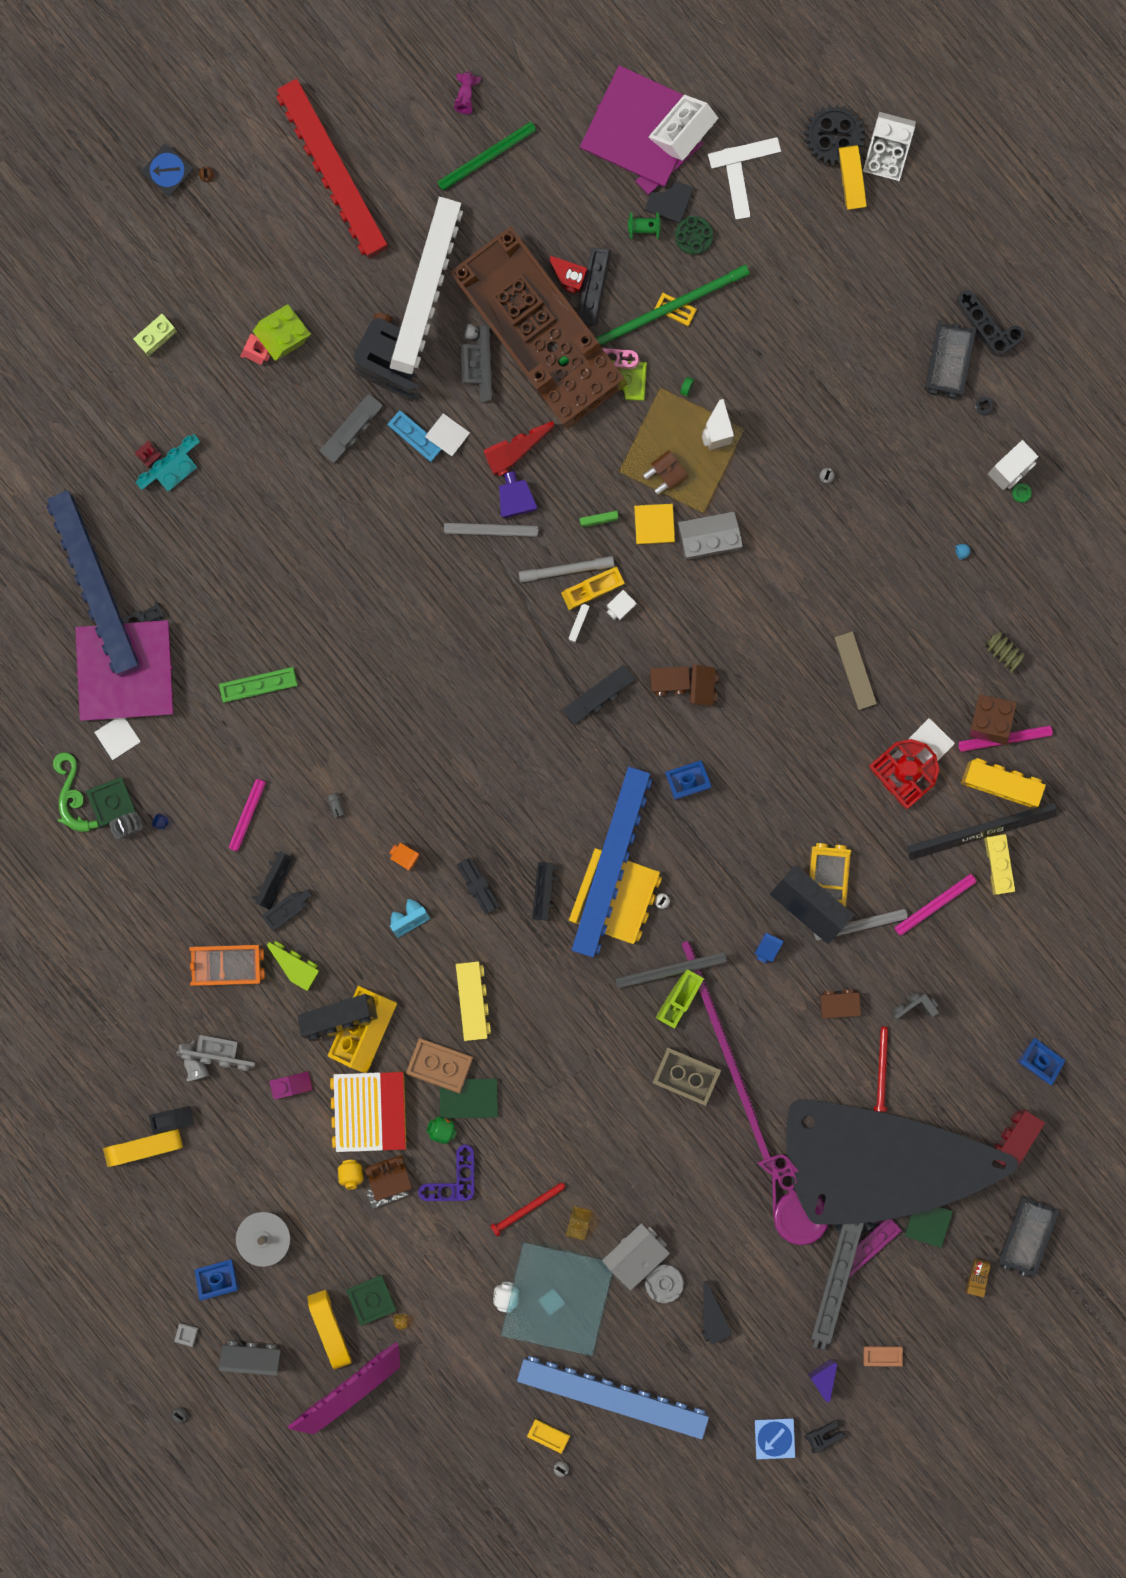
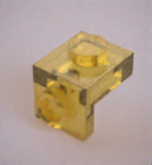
M573 1207L565 1236L584 1241L592 1212L584 1208Z

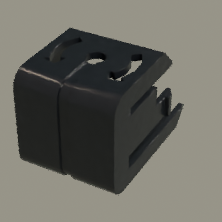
M375 318L369 324L354 353L355 372L364 379L408 401L421 398L412 393L413 389L421 387L412 382L414 373L409 374L390 368L401 328L383 319Z

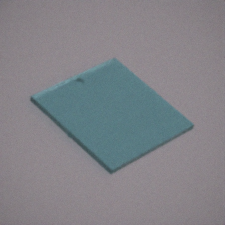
M523 1242L501 1336L544 1345L545 1348L553 1347L592 1356L612 1272L600 1259L574 1254L571 1251L565 1252Z

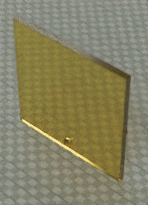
M660 388L619 472L652 489H656L664 483L662 477L656 472L646 480L643 474L653 467L651 464L653 461L670 450L689 476L672 490L667 488L660 494H665L704 513L744 432V428L730 422L734 434L732 443L709 450L708 446L703 444L702 433L712 413L705 410L704 407H699Z

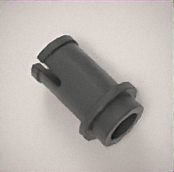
M338 792L327 796L328 800H326L330 804L334 818L345 814L340 801L341 795L339 796Z

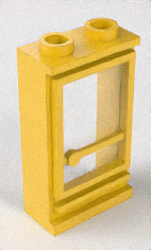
M816 843V847H811L809 877L846 907L851 850H847V846L835 845V848H827L828 844Z

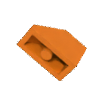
M399 843V845L395 844L389 853L392 855L391 860L409 871L412 870L420 857V854L402 843Z

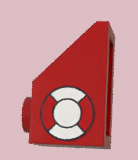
M551 256L550 265L564 291L575 294V292L580 293L587 268Z

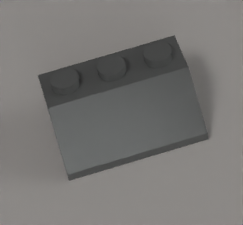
M228 1340L227 1343L222 1345L219 1371L277 1376L280 1372L282 1348H277V1344H266V1347L258 1346L256 1342H247V1345H240L239 1341Z

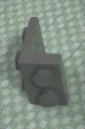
M915 993L908 998L910 1002L905 1006L900 1004L894 1008V1014L891 1016L893 1019H898L920 1003L927 1014L934 1017L939 1013L937 1010L939 1006L933 998H928L926 994Z

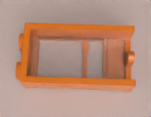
M260 945L189 947V951H191L190 970H192L190 986L259 984L261 980L265 979V970L261 968V960H264V949H261Z

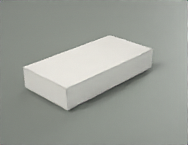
M581 605L568 638L570 642L576 643L589 610L588 605Z

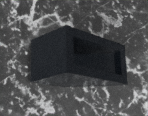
M190 1106L149 1115L153 1134L194 1125Z

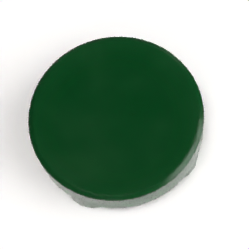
M689 216L682 220L675 231V241L678 248L688 255L704 253L711 246L713 240V230L710 224L703 218Z

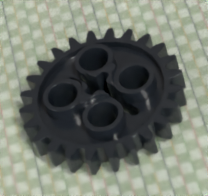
M829 104L828 110H825L822 106L820 109L821 113L814 112L816 118L809 117V121L812 124L806 123L805 127L809 130L804 131V135L809 137L804 139V143H810L806 149L813 150L810 155L811 157L818 155L817 162L824 159L823 165L830 161L831 167H833L835 162L840 166V147L838 144L846 142L848 147L855 145L863 147L864 143L861 140H865L866 136L861 135V133L865 132L866 129L860 128L863 121L857 122L858 114L852 116L853 109L846 112V106L841 110L839 105L836 104L835 109H832V106ZM824 121L829 122L831 128L824 129L821 123ZM847 123L850 129L844 131L841 129L840 124ZM833 132H836L837 139L833 138ZM826 140L830 146L823 148L819 142Z

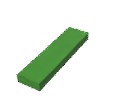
M294 667L219 684L223 703L298 686Z

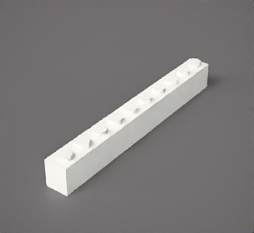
M439 196L392 356L391 369L412 374L413 369L419 366L421 357H418V352H423L425 340H422L423 335H428L430 324L427 321L428 318L432 319L435 308L432 307L433 302L437 303L440 293L436 290L438 286H442L444 275H441L442 269L446 270L449 262L446 255L452 252L454 243L451 242V238H456L458 227L455 224L456 221L460 222L463 211L460 210V202Z

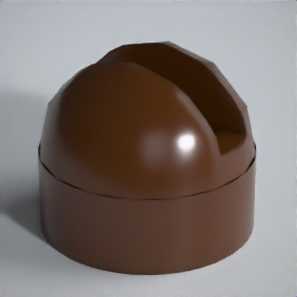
M204 166L199 170V177L203 182H210L214 178V171L211 167ZM205 169H207L208 178H204Z

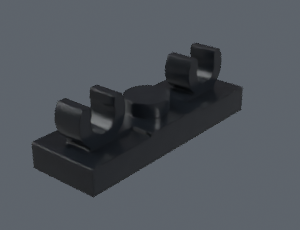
M281 851L280 853H273L277 856L275 862L269 861V864L273 867L266 875L263 887L257 886L256 889L260 890L258 897L252 896L256 904L269 910L295 860L294 857Z
M538 862L532 920L548 921V919L554 918L553 915H549V909L555 908V905L549 904L553 894L551 882L558 880V877L552 876L553 870H559V867L553 866V863Z

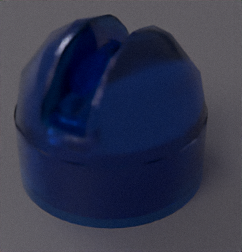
M161 813L156 814L152 821V827L159 830L165 829L168 825L167 817Z

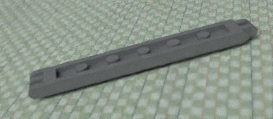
M864 1223L842 1224L811 1340H814V1349H817L818 1343L821 1342L820 1350L824 1351L826 1344L830 1345Z

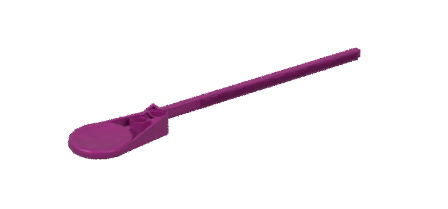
M688 941L681 943L687 960L696 959L694 958L696 955H693L694 952L691 951L694 948H690L692 945H689ZM697 969V970H693V971H692L693 973L699 975L700 977H703V976H704V975H700V974L702 973V972H699L700 969ZM702 981L699 987L701 997L764 1159L757 1163L772 1175L775 1228L780 1236L789 1243L796 1245L812 1244L822 1237L827 1230L828 1224L812 1223L801 1206L794 1190L793 1182L790 1186L782 1184V1179L785 1176H794L796 1181L794 1173L799 1171L784 1154L770 1157L757 1124L759 1120H756L757 1117L754 1116L757 1113H753L755 1111L752 1110L754 1106H750L753 1103H749L751 1101L748 1100L750 1096H747V1094L749 1093H746L747 1090H744L746 1086H743V1084L745 1083H742L743 1080L740 1079L742 1076H739L741 1073H738L740 1069H736L738 1067L735 1066L737 1063H734L736 1059H733L734 1056H731L733 1054L730 1053L732 1049H729V1043L726 1042L728 1040L724 1036L726 1032H722L724 1030L720 1026L722 1022H718L720 1020L716 1016L718 1012H715L716 1009H713L714 1006L712 1004L714 1002H711L712 999L709 998L711 995H708L710 992H707L708 989H706L708 985H704L706 982ZM784 1158L786 1165L783 1168H777L775 1165L776 1159ZM776 1179L778 1180L780 1186L783 1189L788 1190L789 1192L782 1196L777 1204L775 1188ZM820 1195L815 1209L818 1215L823 1213L825 1205Z

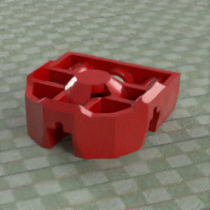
M913 739L894 743L868 766L872 773L906 810L935 785L940 771L937 756L927 744ZM894 747L902 753L901 758L897 759V761L889 754ZM926 748L932 757L923 764L916 755ZM907 758H914V761H907ZM889 760V762H888L882 769H880L879 771H877L881 766H883V765ZM892 773L896 780L903 784L901 787L898 788L889 778ZM906 776H912L913 780L908 781L905 778ZM921 777L930 785L923 792L915 784ZM912 790H915L906 799L903 800V798L906 797Z

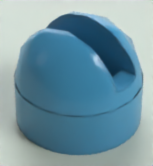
M959 544L955 546L959 560L965 559L970 555L971 550L968 545Z

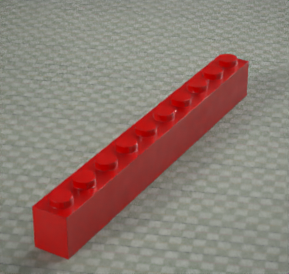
M295 79L278 88L277 92L279 95L276 98L281 107L283 105L286 107L288 112L285 115L290 123L294 122L296 126L294 131L298 139L304 140L306 145L303 148L308 156L312 155L314 159L312 164L316 172H321L324 178L321 181L326 189L330 188L332 192L330 197L334 205H339L342 211L339 214L344 223L348 221L351 227L348 230L352 238H357L360 243L357 247L361 255L366 254L369 259L388 249L386 241L298 80Z

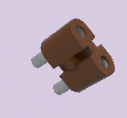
M670 450L651 463L653 467L643 474L646 480L656 472L662 477L664 483L654 489L658 495L667 488L672 490L689 476Z

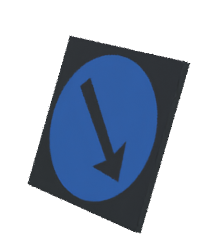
M164 144L140 173L170 197L194 167L168 145Z

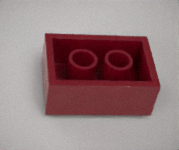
M1023 1109L1015 1111L1011 1117L1012 1124L1009 1128L1005 1127L1000 1137H1002V1140L999 1144L996 1143L993 1148L1013 1156L1017 1161V1168L1045 1122ZM995 1160L1005 1167L1006 1162Z

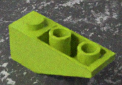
M274 941V943L269 942L267 944L268 948L289 980L309 991L320 970L316 969L318 965L310 960L307 963L300 959L301 955L292 950L288 953L283 950L285 946L277 941Z

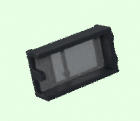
M939 320L936 325L924 390L928 391V394L938 396L941 393L946 394L947 398L958 399L964 393L976 327L966 329L961 328L959 324H953L952 326L942 324L943 321Z
M1020 1196L1009 1231L997 1259V1262L1001 1263L1000 1267L1009 1271L1012 1268L1020 1270L1018 1274L1030 1278V1275L1036 1276L1059 1210Z

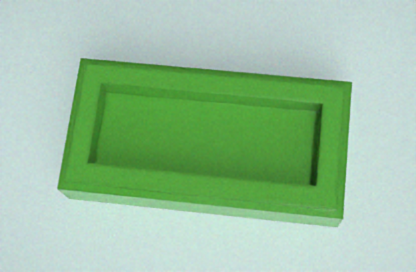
M613 511L579 518L580 526L588 527L617 521L618 513Z

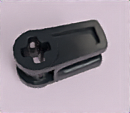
M837 1420L804 1435L812 1447L811 1451L813 1454L845 1437L844 1433L839 1431L837 1433L834 1432L833 1435L827 1438H823L824 1434L829 1431L832 1432L833 1429L839 1426Z

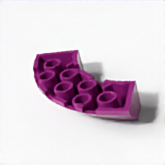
M395 1342L377 1354L359 1371L341 1383L328 1395L310 1406L287 1427L290 1430L314 1435L400 1368L399 1344Z

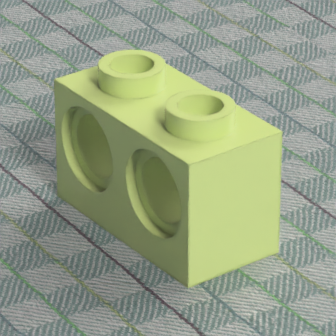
M161 314L133 339L149 357L177 331L166 317Z

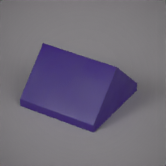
M834 1359L828 1360L808 1374L826 1402H830L837 1363Z

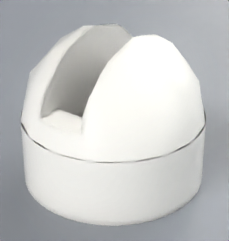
M661 893L655 897L654 902L658 908L664 909L669 906L670 899L668 895ZM663 896L666 897V900L660 906L658 903L662 900Z

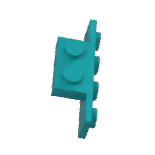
M195 434L185 437L182 444L177 448H172L164 459L155 462L152 466L153 468L148 472L142 473L135 483L143 490L157 478L164 488L170 491L197 468L186 453L196 446L200 440Z

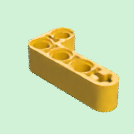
M179 1129L105 1147L103 1151L107 1167L177 1150L183 1148Z
M325 1289L307 1296L312 1318L333 1370L352 1364L348 1348L333 1313L327 1290Z

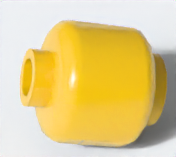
M356 1160L343 1161L338 1167L339 1184L345 1186L348 1190L356 1189L357 1185L363 1182L362 1165L357 1163Z

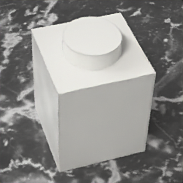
M622 590L607 605V613L613 620L617 618L620 621L637 603Z

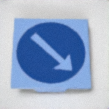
M794 1419L755 1420L756 1459L795 1458Z

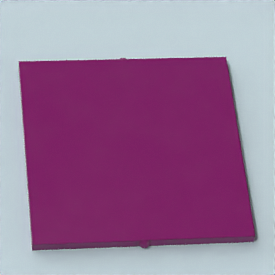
M619 65L601 103L597 106L598 110L586 132L580 149L665 187L677 162V158L670 156L650 140L649 136L683 97V94Z
M168 620L124 624L141 668L121 677L110 669L109 663L111 660L109 655L106 656L103 651L102 645H104V642L95 631L97 626L75 627L76 675L78 676L80 721L174 715L171 671L173 666L171 665Z

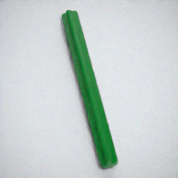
M532 122L527 123L439 180L438 185L442 191L446 190L536 131L535 125Z

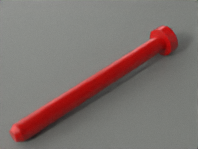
M884 1026L880 1030L877 1106H874V1111L887 1112V1107H884L888 1028Z
M559 1183L497 1225L491 1224V1229L498 1237L501 1235L500 1231L563 1191L566 1186L564 1183Z

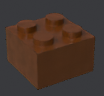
M979 694L969 737L1007 745L1017 702Z

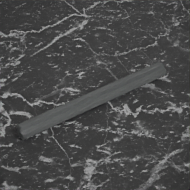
M725 952L616 978L617 988L627 987L684 973L686 969L693 971L726 963L728 961Z

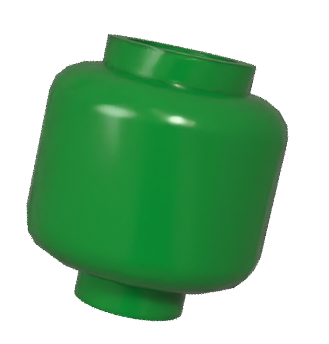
M440 1116L431 1119L427 1127L429 1138L441 1144H447L450 1140H454L457 1130L454 1129V1122Z

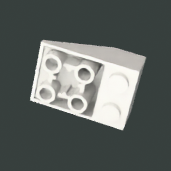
M879 112L863 172L900 181L916 121Z

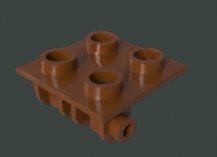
M402 1155L365 1167L375 1202L412 1189Z

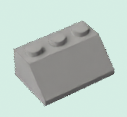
M735 512L678 522L685 560L741 550L743 547Z

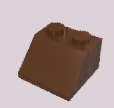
M692 665L689 706L713 707V703H717V691H714V684H718V672H715V667Z

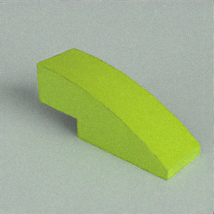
M686 969L668 995L656 1019L675 1028L683 1013L687 1011L704 978Z

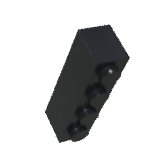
M367 994L297 1015L301 1037L309 1039V1041L320 1040V1037L325 1035H336L341 1030H353L354 1026L369 1025L371 1021L378 1019L374 997Z

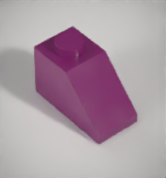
M309 1071L269 1081L274 1100L313 1090Z

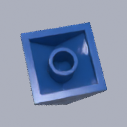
M701 760L665 772L674 800L711 789L710 781Z
M1034 1038L1017 1062L1048 1085H1052L1065 1059Z
M232 1259L195 1269L200 1301L237 1291L240 1288Z

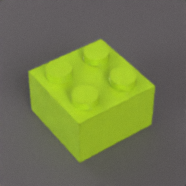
M288 304L260 320L253 330L275 361L302 346L311 335Z

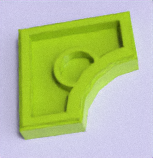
M639 362L635 369H618L628 385L622 388L625 400L644 401L647 362Z

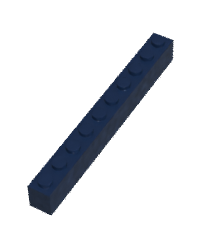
M67 490L48 498V512L55 518L54 527L57 533L61 534L63 539L60 540L61 545L65 551H68L70 556L67 560L70 567L75 569L76 575L74 577L78 586L81 585L83 589L81 593L85 603L89 604L90 610H88L92 621L95 620L97 627L95 631L98 637L102 638L104 645H102L103 651L106 656L109 655L111 662L109 666L111 671L121 677L141 668L73 494Z

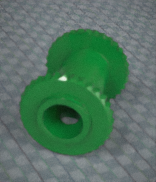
M630 212L628 218L629 238L633 239V233H656V239H659V233H661L659 213L656 212V218H633L632 212Z

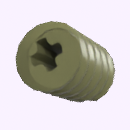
M1000 631L983 647L989 645L987 652L989 653L994 650L993 658L1000 656L998 663L1005 661L1004 668L1011 667L1009 672L1011 674L1023 661L1025 654L1017 655L1019 648L1017 647L1012 650L1014 643L1006 644L1008 637L1001 639L1002 632Z

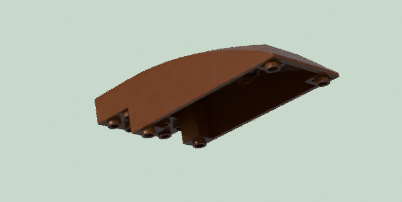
M511 226L450 271L452 277L567 430L628 385L599 342ZM556 342L558 349L555 352H549L547 349L549 343ZM565 356L569 359L567 366L561 367L558 364L560 357Z

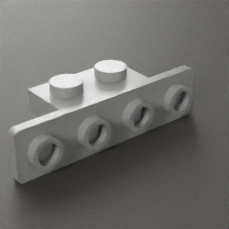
M199 1035L196 1052L183 1049L177 1051V1056H181L182 1060L193 1061L194 1058L199 1059L200 1063L203 1064L216 1062L219 1063L220 1067L230 1068V1065L238 1066L237 1069L242 1071H249V1069L255 1067L254 1062L235 1059L237 1042Z

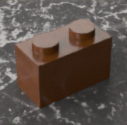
M689 666L650 669L651 693H655L656 696H666L667 692H675V695L686 694V691L690 690Z
M854 989L843 990V994H835V990L824 991V995H819L821 1018L861 1016L860 995L855 993Z

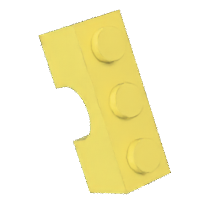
M1006 834L984 838L986 853L991 866L990 877L993 895L1015 892Z

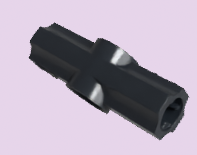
M469 857L457 864L461 875L466 881L465 884L473 898H476L484 914L486 915L498 908V903L490 892L488 883L484 876L480 874L472 858Z

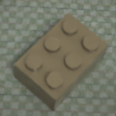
M667 1047L652 1083L706 1106L721 1070Z

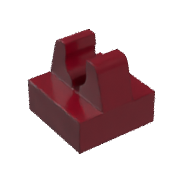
M149 440L135 452L136 456L148 468L162 456Z

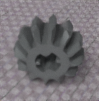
M136 812L119 816L109 823L111 833L115 839L129 837L143 829L142 820Z

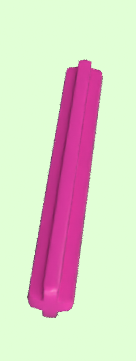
M1044 726L1010 732L1008 743L1052 736V727ZM977 738L958 742L960 752L1003 745Z
M969 874L895 927L897 934L903 935L977 882L975 877Z

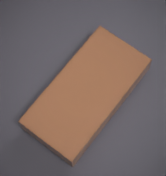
M863 1346V1366H903V1347Z

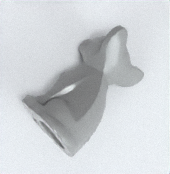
M194 1040L190 1044H180L178 1050L195 1051L197 1042ZM193 1058V1061L184 1060V1067L188 1073L187 1082L209 1076L205 1064L200 1063L199 1059Z

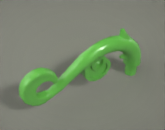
M64 752L58 754L53 760L55 771L66 775L67 771L61 768L63 761L71 763V771L60 792L59 812L62 818L57 821L79 832H87L90 829L99 828L97 820L88 822V820L84 821L80 817L77 820L70 814L67 807L68 799H73V802L69 805L76 809L83 805L84 797L80 791L70 790L77 770L75 757Z

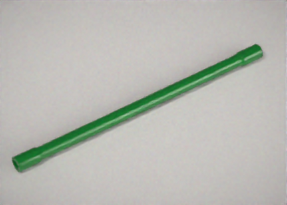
M746 264L708 284L596 337V340L602 346L729 283L736 282L750 275ZM565 356L560 357V365L563 366L569 363V359Z

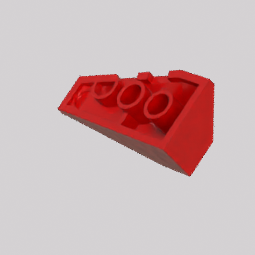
M551 421L530 430L528 435L525 433L519 434L510 443L505 440L483 450L484 457L493 476L498 474V477H501L508 473V469L512 468L555 427L554 422Z

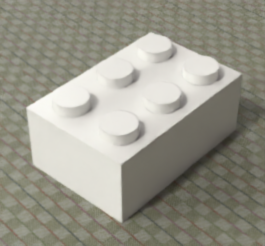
M1022 440L991 469L988 475L1002 490L1006 487L1011 489L1037 464L1035 460L1038 456Z

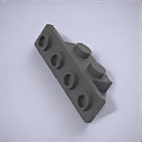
M489 325L478 327V345H461L462 383L479 384L480 403L491 401L493 396V388L491 387L492 369L490 366V359L492 357L490 349L491 332Z
M368 394L320 449V453L332 463H335L349 446L352 447L357 442V436L369 428L371 425L369 422L383 407L382 404Z

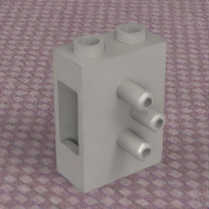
M642 1223L630 1235L623 1238L621 1243L602 1260L609 1270L630 1291L670 1254L665 1248L667 1244L661 1237L656 1239V1232L651 1227L646 1228Z

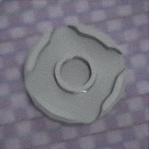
M666 1264L656 1266L646 1276L645 1282L649 1296L660 1303H669L676 1300L683 1291L684 1285L682 1275L678 1269Z

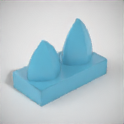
M411 899L407 900V916L399 912H392L390 927L397 938L430 920L428 913L418 902Z

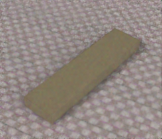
M853 631L834 637L857 709L861 710L876 705L877 703Z

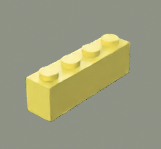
M479 962L456 964L464 1041L488 1038L487 1034H491L490 1022L486 1023L485 1015H489L488 1003L484 1004L483 996H487L486 985L481 982V977H484V967Z

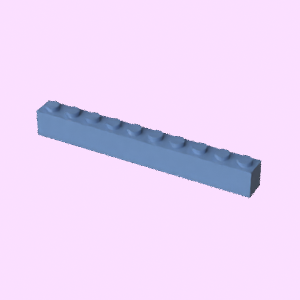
M534 1356L524 1357L517 1382L703 1439L709 1415L705 1414L706 1411L696 1407L694 1410L688 1409V1405L681 1402L672 1404L669 1403V1399L658 1396L656 1399L650 1397V1393L639 1390V1393L631 1391L632 1387L623 1384L618 1387L613 1385V1381L607 1379L599 1381L595 1379L594 1375L584 1373V1375L576 1374L577 1370L566 1367L565 1370L557 1368L558 1364L547 1361V1364L539 1362L540 1359Z

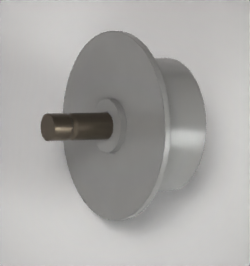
M268 1212L254 1213L244 1219L237 1230V1249L240 1255L252 1265L261 1267L273 1265L279 1262L289 1249L290 1233L288 1227L275 1214Z

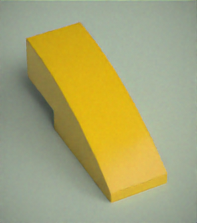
M858 145L839 148L845 205L848 210L866 207Z
M614 567L564 590L561 594L568 609L571 610L625 583L618 568Z

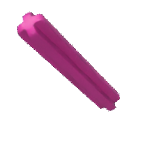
M255 780L229 844V849L239 851L266 784L265 781Z

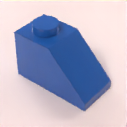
M764 933L754 953L758 955L756 959L766 964L768 961L773 962L784 941Z

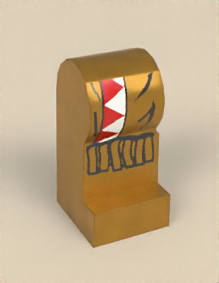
M974 1259L965 1289L967 1294L979 1297L985 1296L987 1277L990 1270L989 1261Z

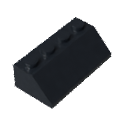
M796 865L790 869L769 894L827 944L837 936L854 916L853 913Z

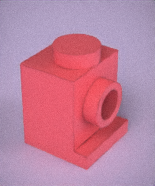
M250 334L240 357H246L262 365L263 361H268L270 353L257 336Z

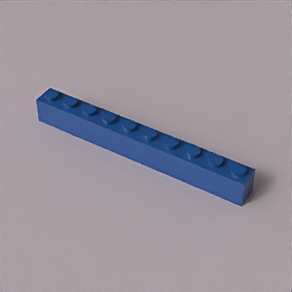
M631 767L627 769L571 950L573 952L589 957L599 954L601 944L598 941L600 936L605 935L607 925H604L605 918H610L613 909L609 905L611 899L615 900L618 888H615L617 880H622L624 870H621L623 862L627 863L630 854L626 850L628 844L632 845L635 833H632L634 825L638 826L641 815H638L639 808H644L647 797L643 795L645 789H650L652 778H649L650 773Z

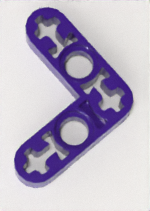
M464 1144L457 1149V1183L423 1184L418 1191L419 1197L423 1201L470 1200L474 1195L473 1148L470 1145ZM463 1148H467V1151L471 1152V1155L467 1156V1162L471 1161V1165H459V1161L463 1162V1155H460ZM468 1167L471 1170V1175L468 1178L461 1177V1168ZM459 1180H471V1184L467 1183V1189L471 1190L467 1197L460 1194V1190L464 1188V1183L460 1184ZM434 1186H439L437 1192L439 1198H435V1194H430L428 1198L425 1197V1194H422L425 1187H429L430 1191H435ZM446 1186L452 1190L451 1196L447 1198L441 1195V1189Z

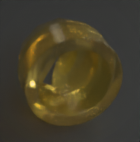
M405 1314L394 1315V1326L400 1330L405 1329L409 1323V1316Z

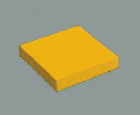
M673 504L634 506L636 545L675 543Z

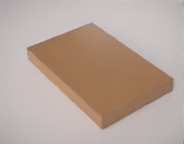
M419 1038L406 1075L460 1094L473 1057Z

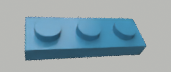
M400 410L387 424L429 462H432L442 450L425 437L427 433Z

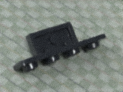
M622 665L566 706L563 711L570 721L576 724L592 711L595 714L604 707L602 704L607 700L611 702L619 696L618 692L633 682L634 677L626 666Z

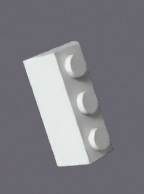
M683 95L650 134L649 138L670 156L683 161L717 121L718 117L708 103Z
M724 399L719 400L702 433L703 444L708 446L709 450L730 445L734 437Z

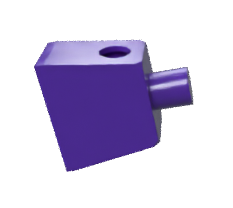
M515 471L505 473L506 484L499 486L501 518L504 519L537 511V506L526 481H517Z

